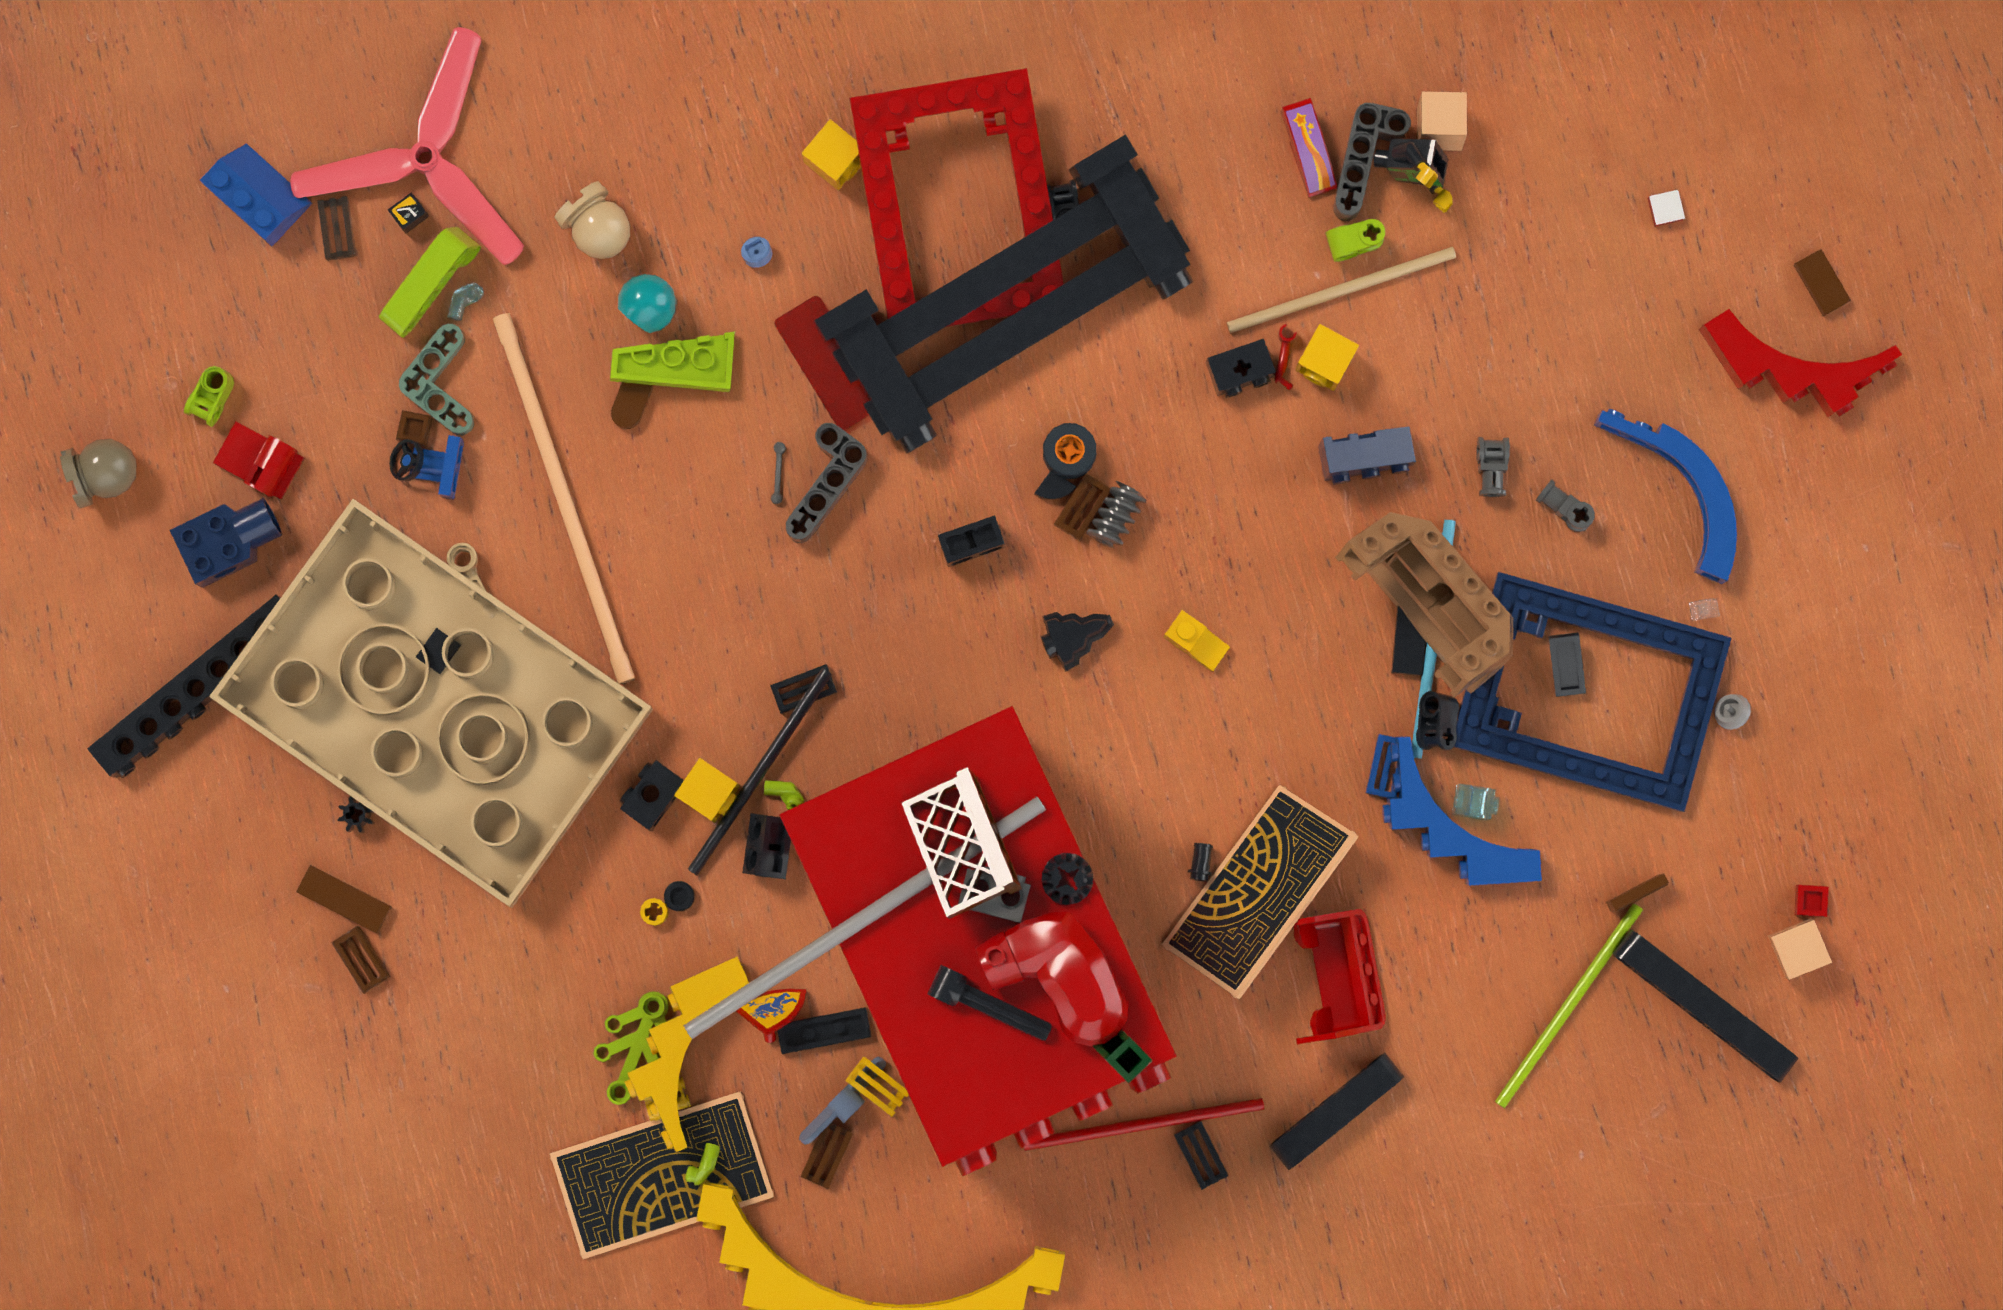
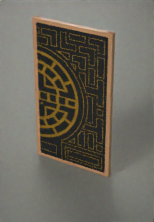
M741 1091L678 1111L680 1126L687 1148L675 1153L673 1147L667 1149L663 1141L661 1132L665 1131L661 1119L648 1121L550 1153V1160L553 1162L578 1242L580 1255L583 1259L699 1222L696 1219L703 1184L694 1185L693 1182H687L685 1176L689 1166L699 1168L706 1143L718 1145L720 1151L715 1169L704 1183L711 1182L736 1187L734 1196L741 1208L774 1197V1190L771 1188L744 1103V1095Z

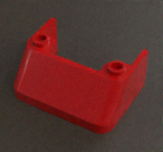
M1361 909L1298 919L1293 926L1294 939L1301 948H1312L1323 1008L1316 1009L1310 1019V1028L1313 1035L1296 1038L1297 1045L1382 1029L1385 1025L1386 1014L1370 926L1366 914Z

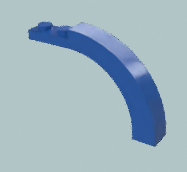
M1608 409L1607 412L1602 410L1598 414L1594 426L1659 454L1675 466L1686 478L1698 500L1703 519V546L1694 573L1720 584L1727 582L1736 553V517L1728 488L1713 462L1692 440L1664 423L1658 427L1655 433L1652 432L1653 428L1646 423L1636 421L1634 424L1625 420V415L1616 410Z

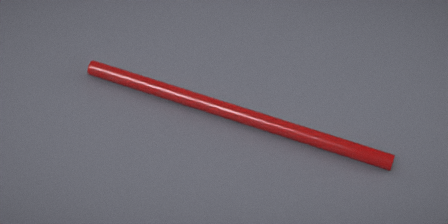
M1263 1098L1055 1133L1025 1147L1024 1151L1265 1110Z

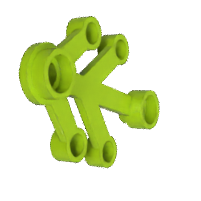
M652 991L644 994L639 1000L638 1007L621 1015H611L605 1020L606 1030L610 1033H618L623 1029L624 1025L642 1019L637 1031L611 1043L599 1044L593 1052L596 1060L605 1062L610 1060L612 1055L631 1047L619 1079L612 1082L607 1088V1097L614 1104L621 1105L630 1100L631 1096L624 1082L629 1080L627 1073L636 1069L642 1052L647 1063L659 1059L657 1054L652 1055L646 1038L650 1037L649 1029L652 1028L653 1024L656 1027L667 1022L665 1016L669 1009L668 1000L659 992ZM651 1001H656L659 1004V1010L655 1013L650 1012L648 1009ZM613 1018L618 1019L620 1022L617 1030H612L609 1027V1021ZM600 1047H606L609 1051L608 1056L604 1059L598 1056ZM618 1086H622L626 1090L623 1098H618L615 1095V1089Z

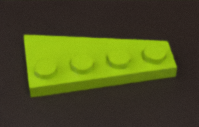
M735 331L710 337V335L697 337V339L672 340L662 344H644L613 349L610 381L730 392Z

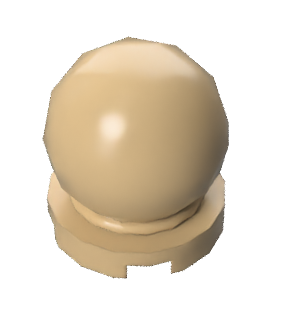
M597 181L580 190L583 196L574 204H571L568 200L558 210L554 218L561 229L572 227V239L579 250L589 257L605 259L614 257L626 247L630 237V223L625 211L616 203L605 201L608 190Z

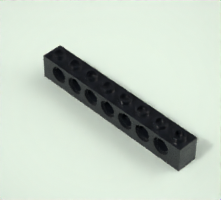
M274 595L87 748L110 777L118 778L120 776L124 778L135 770L136 766L134 764L142 757L147 759L159 750L158 744L165 738L170 740L177 736L183 730L182 724L190 718L195 720L207 710L205 706L213 700L209 696L223 678L217 677L215 673L216 666L220 662H226L228 670L239 656L240 646L251 640L280 600V596ZM197 681H202L205 686L204 692L200 696L195 697L192 694V686ZM174 700H178L181 704V710L177 715L171 716L168 711L169 704ZM154 719L157 722V730L154 734L147 735L145 725L149 720ZM130 738L133 741L134 747L129 754L125 755L121 750V745L124 740Z

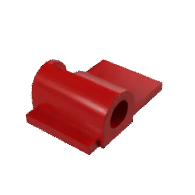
M235 421L213 464L243 479V483L271 498L275 496L282 500L305 458L297 454L298 451L281 440L271 435L267 438Z

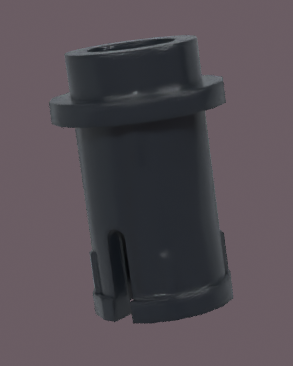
M1194 843L1191 869H1188L1191 880L1208 882V876H1212V872H1209L1213 845Z

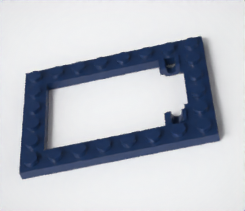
M1498 572L1492 593L1513 617V640H1515L1517 632H1524L1534 637L1543 638L1547 620L1552 619L1693 660L1662 774L1517 733L1522 713L1497 706L1499 697H1496L1504 666L1471 694L1465 689L1457 716V739L1454 748L1679 812H1685L1732 638ZM1528 613L1538 616L1537 623L1526 620ZM1499 719L1509 722L1507 730L1497 727Z

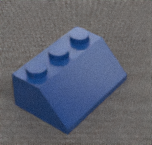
M247 143L220 158L200 179L217 198L271 247L313 204L306 197L296 198L292 193L290 182Z

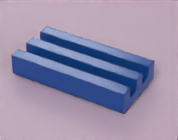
M1378 734L1366 794L1385 798H1395L1397 796V792L1393 790V782L1391 791H1385L1392 761L1390 747L1391 744L1395 743V737ZM1388 742L1379 789H1375L1374 784L1383 743ZM1396 764V768H1395V773H1394V774H1398V773H1397V764Z

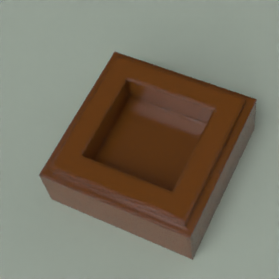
M402 410L396 440L410 439L422 446H427L433 417Z

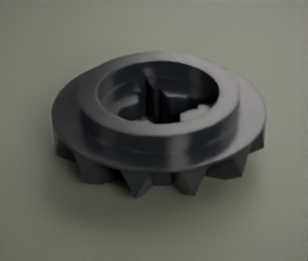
M1062 853L1051 858L1045 865L1042 872V885L1046 894L1053 901L1064 905L1075 904L1082 901L1091 891L1093 872L1088 862L1079 855ZM1060 867L1067 873L1074 872L1076 869L1079 870L1073 879L1076 883L1075 886L1078 888L1077 890L1068 884L1058 889L1056 888L1062 879L1057 868Z

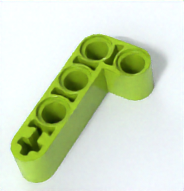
M450 227L441 231L383 308L379 319L400 337L403 338L408 335L459 267L467 266L477 256L481 246L459 227Z

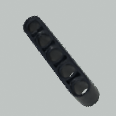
M1383 1053L1270 1144V1148L1288 1170L1292 1169L1404 1078V1075L1389 1056Z

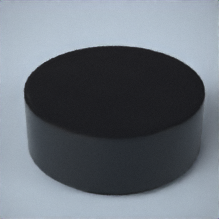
M675 881L669 884L664 892L666 905L674 911L682 912L689 909L695 900L693 888L683 881Z

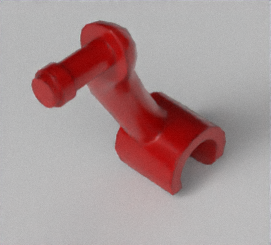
M1284 324L1278 332L1281 349L1274 381L1276 384L1280 382L1287 390H1291L1293 384L1289 383L1282 376L1287 368L1290 344L1294 341L1297 332L1291 338H1285L1282 335V331L1286 328L1287 324Z

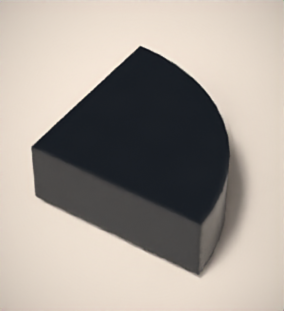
M1050 471L1034 495L1042 499H1060L1071 494L1076 486L1064 477Z

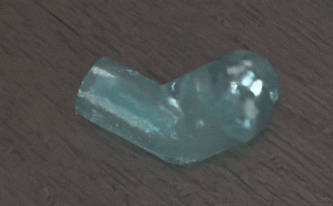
M470 283L455 290L447 317L462 321L465 307L479 301L483 297L484 290L482 286Z

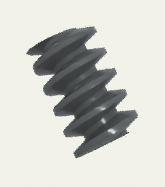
M1119 481L1115 482L1120 488L1111 487L1109 491L1114 498L1107 497L1104 499V503L1109 509L1100 508L1098 510L1099 515L1103 519L1096 518L1092 522L1098 530L1088 529L1087 531L1090 537L1110 548H1113V544H1124L1118 536L1119 533L1127 535L1130 533L1124 524H1134L1135 520L1130 516V513L1140 514L1141 512L1135 505L1136 502L1146 503L1147 501L1138 491Z

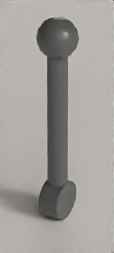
M777 442L774 445L776 468L774 494L771 496L773 504H780L783 499L780 494L782 454L785 452L786 447L782 442Z

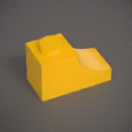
M1181 610L1163 637L1211 672L1214 671L1230 648L1229 645L1209 631L1205 625Z

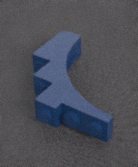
M1395 737V743L1391 744L1390 749L1392 762H1397L1398 774H1393L1392 781L1394 792H1399V797L1387 798V805H1382L1383 822L1389 823L1390 829L1425 827V833L1420 835L1422 851H1427V856L1430 858L1463 856L1464 861H1459L1460 879H1465V884L1469 886L1542 881L1540 850L1509 848L1492 844L1471 835L1454 823L1434 802L1424 786L1414 761L1411 737Z

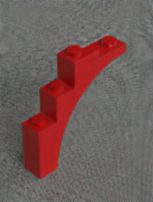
M1730 309L1716 316L1699 329L1737 389L1744 385H1747L1749 389L1764 380L1762 376L1764 374L1782 403L1789 399H1792L1794 403L1809 394L1806 389L1808 388L1827 417L1834 413L1840 417L1853 409L1854 406L1851 402L1859 397L1853 387L1859 391L1872 382L1870 376L1877 371L1884 375L1897 366L1895 360L1902 356L1898 347L1894 345L1877 355L1853 362L1821 363L1805 361L1783 354L1760 341L1740 323Z

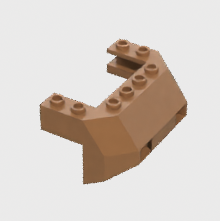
M1390 512L1350 539L1335 557L1339 562L1343 561L1352 571L1351 577L1354 580L1368 572L1397 608L1398 605L1419 634L1444 662L1445 665L1439 668L1434 675L1437 679L1441 677L1452 690L1450 694L1453 698L1465 689L1470 694L1496 674L1513 656L1512 615L1431 521Z

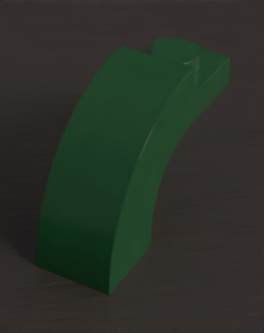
M1122 1029L1117 1036L1106 1043L1093 1045V1048L1128 1083L1135 1079L1152 1062V1059Z

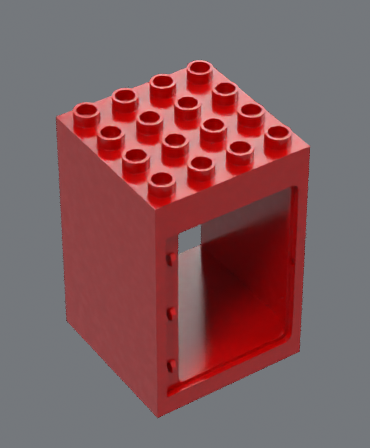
M1013 705L779 814L833 929L927 868L902 802L957 777L956 772L967 767L977 776L995 823L1038 797L1046 810L1002 838L1016 874L1026 877L1024 883L1030 885L1021 922L1053 912L1068 911L1075 916L1107 957L1115 979L1128 1003V1019L1122 1030L1152 1059V1062L1135 1079L1128 1083L1130 1089L1139 1094L1172 1078L1165 1062L1177 1057L1094 878L1089 894L1082 901L1075 904L1064 905L1057 903L1044 891L1042 872L1051 858L1062 853L1077 854L1083 859L1084 857ZM957 787L946 792L941 804L956 808L960 798ZM922 803L912 808L916 819L926 822L933 805ZM963 806L962 811L967 813L965 806ZM939 808L933 825L947 829L953 813ZM959 815L953 832L967 837L972 825L970 819ZM919 825V827H920V829H921V832H922L924 826ZM930 829L925 841L927 847L938 850L944 834ZM951 836L944 853H951L962 846L965 841ZM983 851L967 862L975 865L979 864ZM930 853L932 859L934 860L935 854ZM962 865L955 882L964 884L967 869L973 868ZM1060 867L1057 868L1062 879L1056 888L1058 889L1068 884L1077 890L1078 888L1075 886L1076 883L1073 879L1079 870L1076 869L1074 872L1067 873ZM952 871L943 877L949 879ZM979 879L975 889L986 892L989 890V885L986 881ZM942 882V885L945 889L947 883ZM931 884L839 945L941 1166L944 1167L955 1161L961 1175L965 1176L997 1160V1149L994 1143L1014 1134L1020 1149L1054 1134V1127L1049 1117L1072 1107L1078 1121H1082L1113 1106L1107 1089L1126 1080L1093 1046L1072 1042L1062 1032L1054 1004L1044 992L1038 978L1026 977L1023 982L995 990L992 989L975 947L998 933L1006 932L1020 923L972 910H967L949 919L946 917L934 884ZM953 886L948 897L951 907L958 905L962 891L961 888ZM1019 891L1013 894L1006 892L1001 895V900L1007 906H1014L1020 901ZM940 965L966 976L968 979L966 984L1051 1023L1052 1028L1047 1039L1042 1041L961 1002H957L956 1006H951L928 995L927 993Z

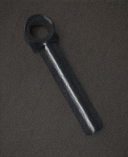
M940 965L927 993L928 995L951 1006H956L957 1002H961L1042 1041L1047 1039L1052 1028L1051 1023L966 984L968 981L966 976Z

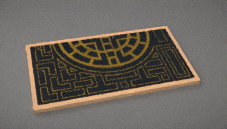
M1279 785L1162 945L1166 950H1170L1231 993L1234 998L1240 999L1359 836L1354 831H1350L1288 791L1286 787Z

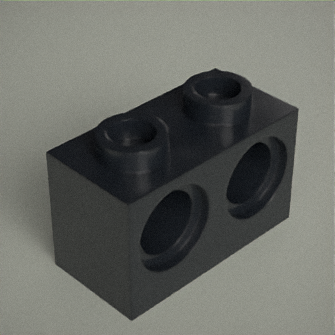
M995 515L938 535L948 567L1005 548Z
M750 814L742 873L786 880L791 839L781 817Z

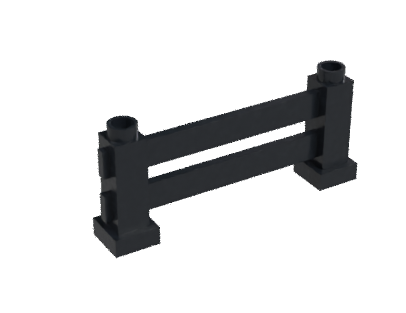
M1126 134L1068 169L1080 190L1089 185L1095 195L879 325H876L871 317L879 309L867 289L812 322L824 343L832 338L839 349L832 352L850 384L858 380L868 396L869 401L864 403L863 406L879 433L883 435L889 432L894 441L899 440L906 454L937 436L929 422L933 419L927 410L928 407L1140 280L1144 279L1149 288L1155 286L1163 300L1194 282L1186 269L1190 263L1185 253L1189 252L1190 249L1173 220L1166 223L1154 203L1160 198L1143 169L1140 168L1135 171L1130 160L1138 156ZM1114 227L1125 248L907 377L896 356Z

